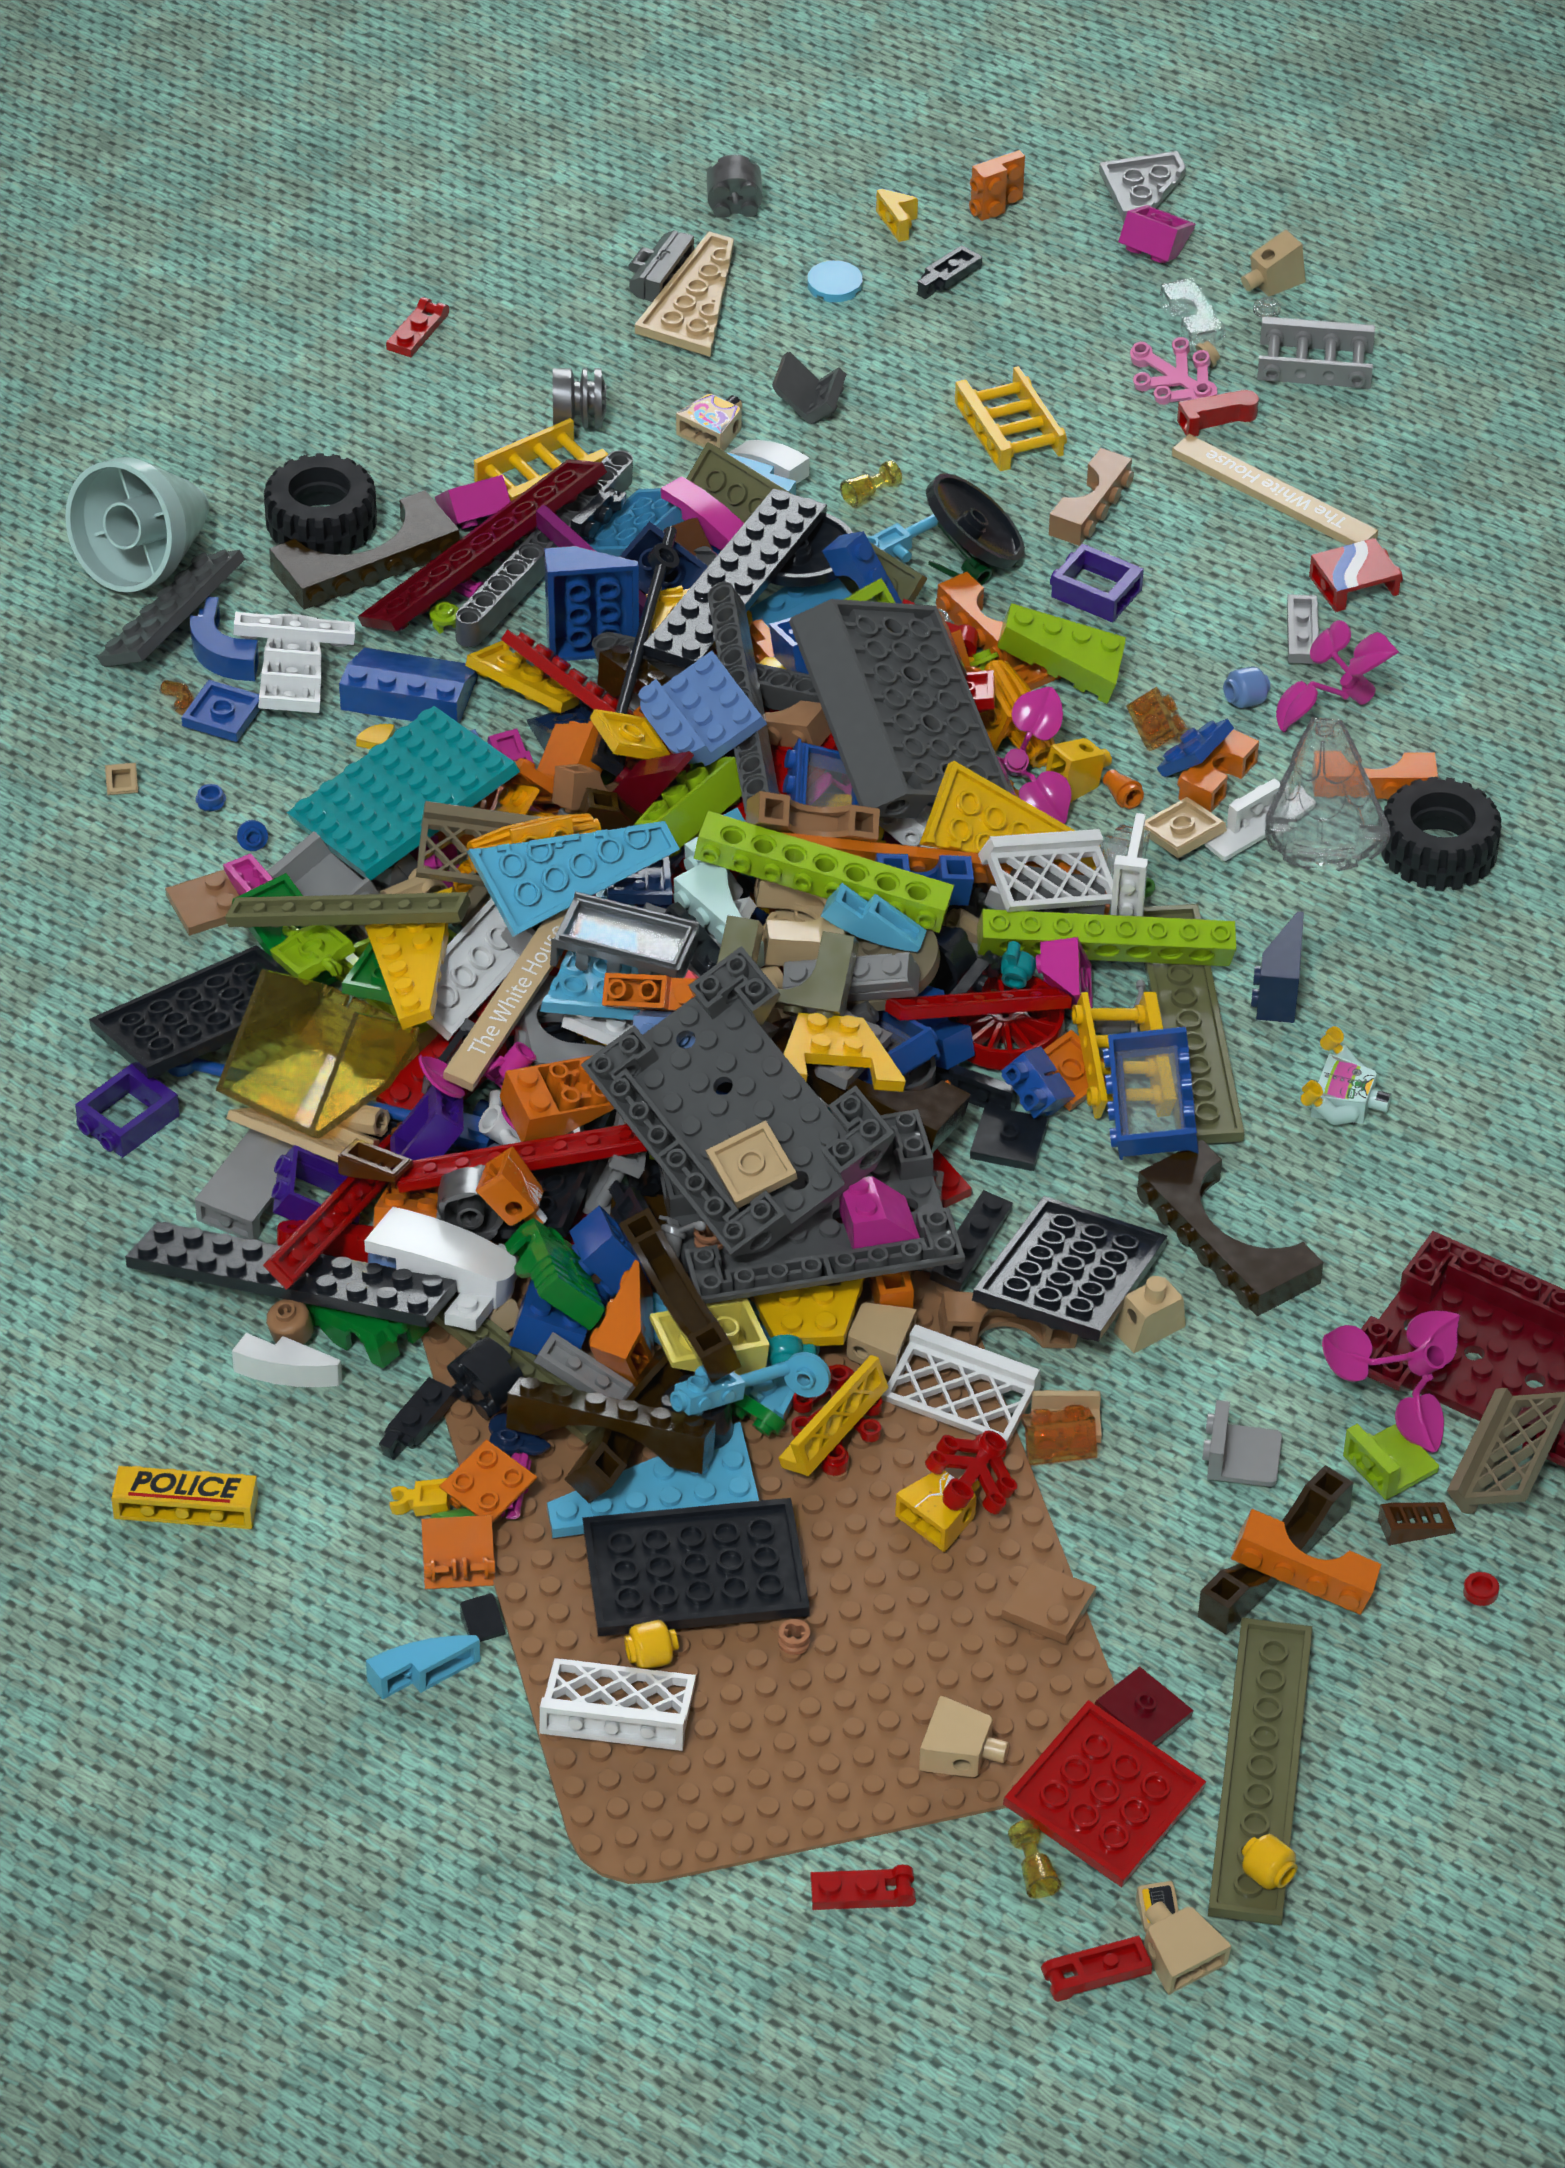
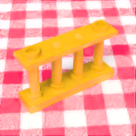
M1019 366L1013 367V382L977 391L972 389L966 379L955 383V404L999 471L1011 469V458L1014 457V454L1048 445L1052 447L1058 457L1063 456L1064 444L1067 443L1066 432L1063 427H1059L1032 387L1030 378L1023 374ZM1016 394L1020 401L992 408L982 404L984 401ZM1023 411H1028L1032 417L1004 425H999L993 420ZM1039 428L1043 434L1012 443L1004 437Z
M569 418L475 459L474 481L477 482L503 475L502 473L516 468L528 481L515 486L503 475L510 501H513L550 473L548 472L540 476L527 462L540 457L553 471L562 463L551 452L562 447L577 460L601 462L608 453L604 449H600L588 455L574 441V421Z
M1081 992L1077 1005L1072 1007V1022L1077 1024L1088 1082L1087 1104L1092 1106L1094 1118H1101L1107 1101H1113V1094H1107L1103 1075L1111 1074V1067L1105 1068L1104 1062L1100 1061L1098 1048H1109L1108 1035H1096L1093 1021H1135V1024H1139L1140 1031L1163 1029L1156 992H1143L1139 1004L1135 1005L1134 1008H1091L1088 992ZM1168 1054L1145 1057V1062H1123L1124 1075H1145L1146 1078L1150 1079L1151 1085L1150 1089H1125L1126 1102H1150L1151 1105H1155L1157 1118L1170 1117L1177 1097Z

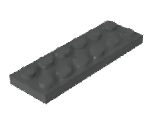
M224 549L215 554L207 555L206 553H201L191 560L192 564L186 570L175 575V581L170 586L163 588L157 593L158 598L153 603L144 606L139 612L140 615L135 620L123 626V632L118 637L111 639L105 644L106 649L97 656L101 665L106 667L142 662L245 560L240 550L227 552Z

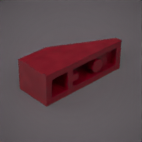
M687 751L640 760L632 770L626 766L614 780L619 785L613 792L617 793L635 810L644 814L692 759L694 754Z

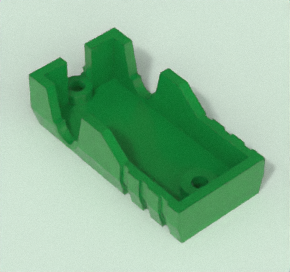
M534 1218L523 1223L504 1244L508 1253L521 1257L514 1266L516 1274L521 1278L531 1277L539 1297L588 1330H591L601 1318L605 1307L601 1303V1298L598 1296L591 1276L578 1263L581 1258L572 1249V1244L565 1240L554 1228L546 1227Z
M304 1303L309 1310L314 1326H319L333 1343L348 1351L352 1347L351 1334L354 1333L360 1339V1342L363 1343L371 1363L383 1369L400 1355L397 1345L399 1334L406 1332L408 1342L413 1344L430 1330L429 1326L426 1328Z

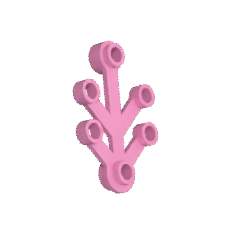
M1178 337L1172 342L1173 353L1176 355V368L1153 354L1152 347L1146 342H1137L1131 348V361L1135 366L1147 367L1150 365L1165 375L1150 377L1149 374L1140 372L1133 378L1134 387L1139 391L1156 388L1154 390V397L1157 403L1166 405L1170 402L1218 395L1216 385L1208 379V367L1211 361L1207 351L1199 350L1193 354L1194 367L1197 368V381L1188 376L1187 354L1190 351L1188 339ZM1181 385L1185 389L1171 391L1169 387Z

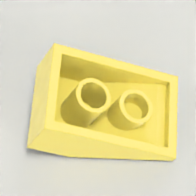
M748 1298L706 1304L729 1338L742 1367L734 1372L737 1375H741L766 1367L770 1344ZM663 1311L650 1314L649 1319L671 1367L695 1372L701 1365L669 1312Z

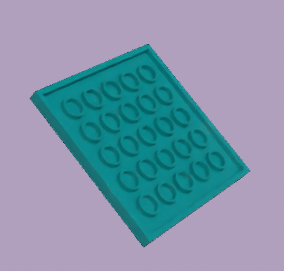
M433 706L422 711L407 726L397 729L393 736L385 742L372 747L363 758L346 766L344 771L334 779L324 782L309 797L299 800L287 814L291 821L310 835L313 831L316 832L334 855L361 876L367 877L371 881L419 846L425 801L473 807L518 774L520 770L513 760ZM428 829L427 836L430 838L440 830Z

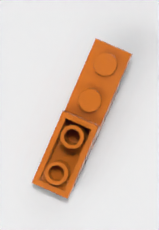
M605 973L602 1005L641 1011L674 1012L694 997L688 985L696 979L672 978L667 975Z

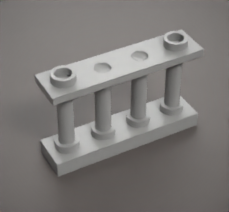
M1262 316L1260 344L1268 345V356L1259 355L1257 380L1371 389L1373 364H1364V354L1373 353L1375 325ZM1280 346L1297 347L1296 358L1279 357ZM1308 348L1325 349L1324 360L1307 359ZM1336 350L1353 352V363L1336 361Z
M616 1111L613 1126L626 1124ZM647 1151L621 1156L613 1155V1157L599 1159L584 1195L582 1212L589 1214L600 1205L610 1215L612 1196L608 1189L615 1180L621 1183L626 1174L639 1179L644 1171Z

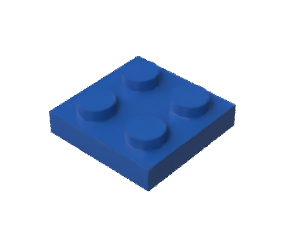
M208 680L181 717L182 726L238 742L261 709L258 708L259 694Z
M1227 718L1217 723L1212 720L1199 730L1195 728L1189 729L1180 737L1182 742L1179 745L1170 748L1164 753L1163 757L1165 759L1157 767L1158 771L1162 776L1166 777L1201 764L1234 729L1233 725Z

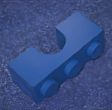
M864 531L840 535L822 551L835 576L844 575L850 577L856 582L859 589L882 578L895 602L902 603Z
M876 853V862L954 885L949 905H969L974 882L971 856L939 855L938 863L933 869L926 872H915L910 869L908 854Z

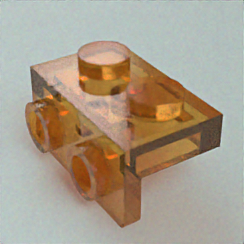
M1155 687L1126 705L1139 735L1149 751L1156 749L1175 736L1182 742L1180 737L1188 728L1179 714L1175 715L1174 711L1178 707L1169 694L1164 696L1158 687Z
M1069 1405L1064 1410L1035 1409L1030 1414L1021 1415L1022 1423L1025 1427L1026 1454L1029 1465L1097 1458L1095 1418L1089 1407Z

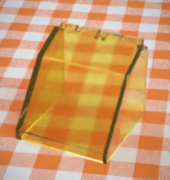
M262 969L216 1091L308 1136L320 1139L392 1085L419 1045L416 1038L420 1033V1028L415 1025L402 1030L396 1016L377 1007L374 1008L371 1004L352 997L351 1002L346 1007L350 996L342 994V991L332 986L327 988L326 984Z

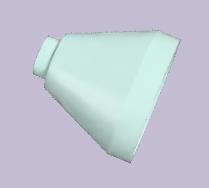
M119 457L90 466L76 479L66 504L67 535L80 565L95 581L104 587L118 592H135L160 584L175 571L204 526L209 513V502L205 493L192 482L142 460Z

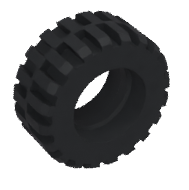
M316 453V456L308 457V454L303 455L298 460L294 461L291 459L285 462L284 467L279 466L265 484L266 528L275 543L282 544L296 538L302 545L314 551L346 555L350 553V549L354 548L356 550L361 547L364 541L371 537L373 530L376 528L377 506L374 480L360 464L356 466L355 461L349 458L341 459L340 455L335 454L324 456V453ZM315 505H330L325 507H311Z
M1429 777L1426 781L1421 779L1412 781L1410 786L1406 784L1391 795L1387 805L1384 807L1380 835L1381 856L1386 864L1389 863V868L1395 874L1401 873V879L1408 883L1411 881L1417 882V887L1426 889L1427 886H1432L1437 891H1444L1445 887H1451L1452 890L1461 889L1465 883L1471 886L1478 882V877L1483 879L1496 863L1502 827L1500 812L1496 809L1497 806L1491 798H1486L1485 792L1479 788L1475 790L1468 782L1463 781L1459 783L1455 781V778L1446 777V780L1438 779V777ZM1424 830H1446L1458 836L1437 837L1425 833Z

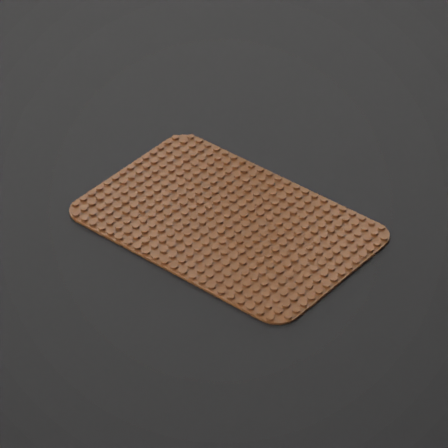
M909 1207L911 1213L915 1211L914 1208ZM841 1217L835 1219L838 1223L844 1224ZM509 1239L489 1241L499 1245V1243L505 1244ZM934 1267L911 1270L909 1275L914 1289L913 1309H916V1325L940 1333L938 1311L943 1291H956L930 1280L931 1271ZM596 1274L591 1276L594 1283L600 1284L601 1279ZM518 1277L515 1281V1288L511 1299L516 1301L518 1309H520L531 1277ZM868 1278L864 1280L861 1296L858 1297L853 1319H855L861 1304L865 1302L875 1303ZM650 1282L649 1285L652 1289V1292L657 1293ZM840 1282L819 1286H837L840 1285ZM601 1316L591 1330L587 1329L586 1337L580 1349L594 1359L595 1357L590 1348V1337L594 1329L600 1327L605 1316ZM432 1321L429 1324L430 1330L421 1337L433 1379L452 1388L455 1381L448 1372L447 1366L464 1352L467 1347L435 1321ZM514 1327L506 1331V1333L512 1336ZM979 1337L974 1346L985 1349L981 1337ZM847 1338L844 1345L820 1346L818 1357L828 1367L841 1364L850 1367L855 1372L862 1365L847 1357ZM654 1341V1355H655V1353H656L659 1349H661L662 1346L659 1345L658 1343H656V1342ZM915 1354L909 1362L912 1371L930 1366L926 1358ZM953 1368L938 1371L943 1383L961 1377L958 1370ZM933 1373L916 1379L920 1390L938 1385ZM885 1375V1378H886L887 1383H888V1381L890 1380L891 1377L888 1376V1375ZM983 1379L970 1383L974 1394L992 1389L989 1381ZM911 1381L897 1385L893 1393L907 1396L915 1393ZM965 1385L947 1390L952 1402L969 1397ZM942 1392L924 1398L927 1405L934 1408L947 1404ZM830 1394L814 1403L812 1410L807 1413H799L792 1406L785 1419L786 1425L779 1435L771 1433L767 1437L752 1426L753 1420L746 1416L743 1420H740L732 1414L733 1424L741 1422L759 1501L791 1498L810 1606V1616L674 1629L679 1649L673 1651L672 1662L650 1670L696 1675V1684L686 1724L685 1741L682 1751L539 1734L540 1704L542 1697H545L554 1658L638 1668L635 1663H629L626 1655L624 1636L629 1634L597 1636L584 1534L552 1538L547 1513V1502L576 1491L564 1479L591 1441L585 1444L565 1427L553 1429L540 1435L539 1437L546 1440L551 1447L542 1454L528 1455V1458L531 1460L529 1471L536 1475L537 1479L529 1486L528 1492L524 1494L520 1517L517 1519H507L508 1509H506L505 1515L503 1517L500 1515L492 1523L495 1579H493V1583L567 1836L579 1859L602 1877L627 1884L659 1883L1007 1808L1003 1805L1006 1794L1088 1700L1095 1704L1099 1697L1115 1686L1087 1611L1066 1645L1001 1619L1003 1607L1032 1561L1073 1577L1017 1430H1015L1005 1449L1006 1455L1003 1458L1011 1478L1017 1483V1489L1010 1498H1005L1007 1503L999 1514H992L983 1507L982 1501L986 1494L979 1481L980 1487L974 1492L976 1495V1513L973 1520L952 1545L943 1552L895 1516L896 1494L932 1473L927 1469L925 1461L932 1451H937L936 1445L943 1435L974 1440L977 1435L882 1400V1411L878 1415L868 1416L864 1414L863 1416L865 1419H875L881 1424L880 1439L876 1442H866L861 1438L860 1433L852 1428L845 1435L842 1446L849 1455L847 1471L838 1476H831L822 1470L820 1463L809 1476L782 1468L778 1457L795 1438L791 1433L792 1420L798 1416L808 1417L831 1399ZM996 1396L978 1402L983 1414L1001 1408ZM458 1398L444 1414L456 1459L460 1466L486 1439L489 1441L491 1433L488 1426L494 1416L485 1420L469 1400L462 1402ZM800 1400L799 1402L805 1403V1402H808V1401H806V1400ZM973 1404L956 1409L958 1416L964 1419L978 1416ZM507 1405L497 1414H507ZM1005 1416L987 1421L991 1429L1004 1433L1008 1425ZM868 1429L866 1431L874 1432L875 1430ZM637 1441L628 1458L627 1467L624 1470L658 1455ZM957 1451L955 1455L975 1457L977 1454ZM988 1462L986 1466L994 1482H996L998 1478ZM946 1468L944 1471L954 1478H959L966 1469ZM799 1619L808 1624L810 1628V1646L804 1653L790 1655L780 1649L778 1645L779 1627L786 1620ZM560 1672L559 1674L566 1682L578 1677L575 1673ZM609 1677L596 1679L601 1686L613 1682ZM636 1681L631 1684L637 1691L649 1686V1684L642 1681ZM587 1684L575 1689L581 1697L593 1691ZM672 1685L666 1689L672 1695H675L685 1690L686 1687ZM622 1688L610 1694L616 1701L628 1696ZM658 1693L645 1698L652 1705L664 1700ZM566 1694L556 1698L572 1701ZM940 1696L952 1699L992 1717V1738L1009 1742V1750L1004 1763L984 1759L979 1775L976 1777L919 1770L920 1748ZM602 1699L592 1702L607 1705ZM635 1703V1704H633V1705H631V1706L628 1707V1708L643 1709V1708H642L641 1706H639L637 1703ZM673 1707L663 1711L669 1713H678Z

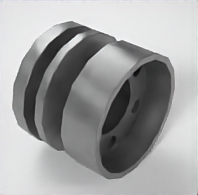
M553 368V425L569 418L574 421L575 416H581L583 428H588V415H595V428H602V422L606 414V383L602 376V368H594V381H588L587 368L582 369L580 381H574L571 368Z

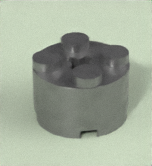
M727 155L719 158L717 164L708 168L706 175L708 204L714 211V215L718 218L728 217L730 214H742L745 217L755 216L763 198L762 177L759 165L756 162L754 165L749 162L748 157L742 155Z
M486 1165L460 1168L444 1174L441 1177L438 1188L436 1219L459 1226L487 1240L494 1238L504 1220L476 1192Z

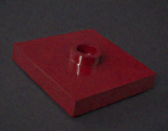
M1140 1666L1095 1701V1705L1155 1746L1188 1721L1194 1711Z

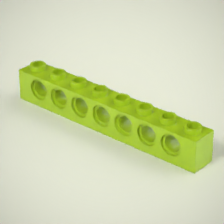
M708 811L698 835L693 858L828 899L839 885L843 883L867 901L874 894H877L924 929L933 930L940 933L954 888V885L711 811Z
M982 909L977 925L978 955H985L990 950L992 953L1002 956L1007 951L1009 942L1015 941L1021 945V951L1036 957V954H1040V942L1078 937L1089 960L1230 966L1236 952L1235 921L1035 911L1007 912L1006 910Z

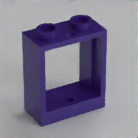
M1082 543L1074 553L1071 552L1068 555L1065 563L1059 569L1053 571L1050 578V585H1052L1051 597L1113 623L1142 591L1144 568ZM1083 568L1117 583L1106 593L1073 578Z
M132 1063L75 1104L76 1124L79 1130L84 1135L93 1136L100 1141L105 1150L109 1152L114 1151L122 1158L180 1116L178 1094L154 1077L148 1079ZM129 1093L149 1108L120 1128L101 1115V1113Z
M432 1085L390 1137V1151L412 1160L444 1155L464 1131L463 1097L454 1098L448 1096Z
M294 1145L286 1155L282 1154L278 1158L274 1167L277 1177L271 1194L272 1198H274L273 1213L289 1220H306L321 1205V1203L294 1192L295 1177L332 1193L348 1176L338 1173L337 1163ZM360 1213L350 1224L359 1225Z

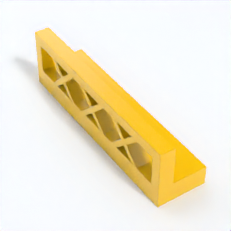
M870 1355L793 1439L790 1445L778 1457L782 1468L809 1476L889 1387L879 1357Z

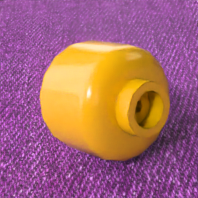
M662 1620L634 1625L630 1628L629 1635L624 1636V1646L629 1663H635L641 1669H652L670 1664L673 1659V1651L679 1649L675 1630H668Z
M1272 1834L1263 1835L1258 1839L1256 1837L1251 1838L1242 1850V1855L1244 1856L1242 1868L1244 1873L1267 1890L1285 1887L1297 1872L1295 1852Z

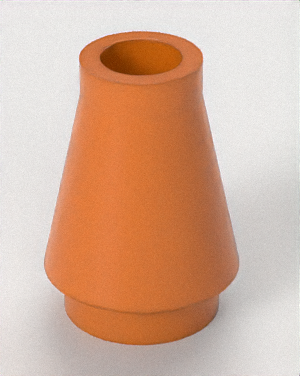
M1114 769L1106 772L1103 777V783L1108 787L1120 807L1132 809L1142 802L1144 792L1142 785L1138 781L1120 774Z

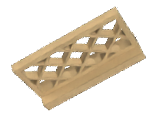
M261 1096L257 1107L230 1109L226 1118L337 1163L338 1155L356 1138L376 1146L379 1144V1139L268 1096Z

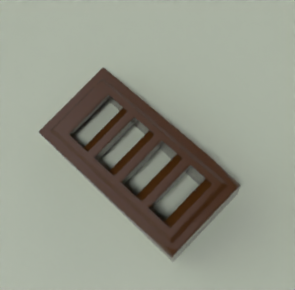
M358 1138L338 1155V1173L348 1177L394 1183L412 1166V1159Z
M1445 1502L1380 1504L1378 1521L1389 1546L1453 1534L1456 1531ZM1433 1514H1439L1443 1523H1436ZM1426 1516L1429 1523H1423L1421 1517ZM1414 1518L1415 1523H1410L1409 1519Z

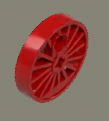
M1000 972L998 977L990 978L989 986L985 992H990L994 989L996 991L1019 989L1005 985L1001 980L1002 973ZM1032 976L1027 981L1026 986L1020 989L1047 988L1051 986L1043 980ZM1064 1009L961 1016L957 1021L958 1023L971 1026L975 1056L967 1059V1061L978 1066L996 1070H1003L1025 1051L1040 1046L1045 1049L1065 1033ZM991 1037L988 1046H982ZM998 1043H1004L1005 1050L996 1049ZM1012 1043H1016L1020 1049H1012Z

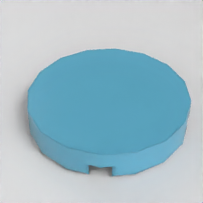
M821 262L812 267L808 273V290L816 298L817 295L823 297V301H848L856 297L858 291L861 292L862 273L856 266L848 262Z

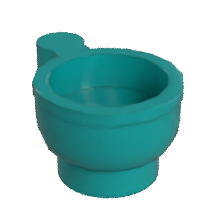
M1011 941L1008 944L1007 951L1002 955L1001 980L1008 987L1020 989L1025 987L1027 981L1034 975L1036 959L1029 953L1021 951V945L1018 942Z
M777 1335L768 1339L770 1345L767 1360L771 1365L785 1362L792 1355L799 1352H809L817 1355L815 1345L803 1344L802 1340L797 1336Z

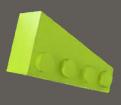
M1011 603L1002 623L997 647L1030 665L1036 663L1047 670V674L1055 678L1059 675L1074 683V688L1083 693L1085 690H1088L1099 696L1097 700L1107 704L1117 683L1126 637Z
M720 757L707 766L703 762L690 764L688 772L686 770L681 771L675 777L677 784L672 787H666L661 793L663 800L653 802L636 821L635 825L665 821L680 848L677 852L669 855V858L679 854L681 847L685 843L698 837L708 811L721 814L728 807H732L740 802L742 793L735 757Z

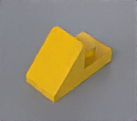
M879 189L876 194V212L898 242L909 240V229L912 228L911 220L917 219L918 199L914 196Z

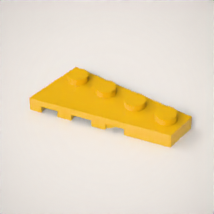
M503 641L467 655L465 666L475 670L478 675L489 677L499 682L502 687L513 689L523 694L526 699L537 701L547 706L548 710L554 713H563L579 705L580 699L553 678L546 677L545 672L537 666L528 664L526 662L527 659L521 654L511 652L509 650L510 646Z

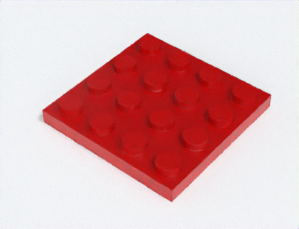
M1088 1700L1006 1794L1003 1805L1122 1888L1204 1790L1206 1781Z

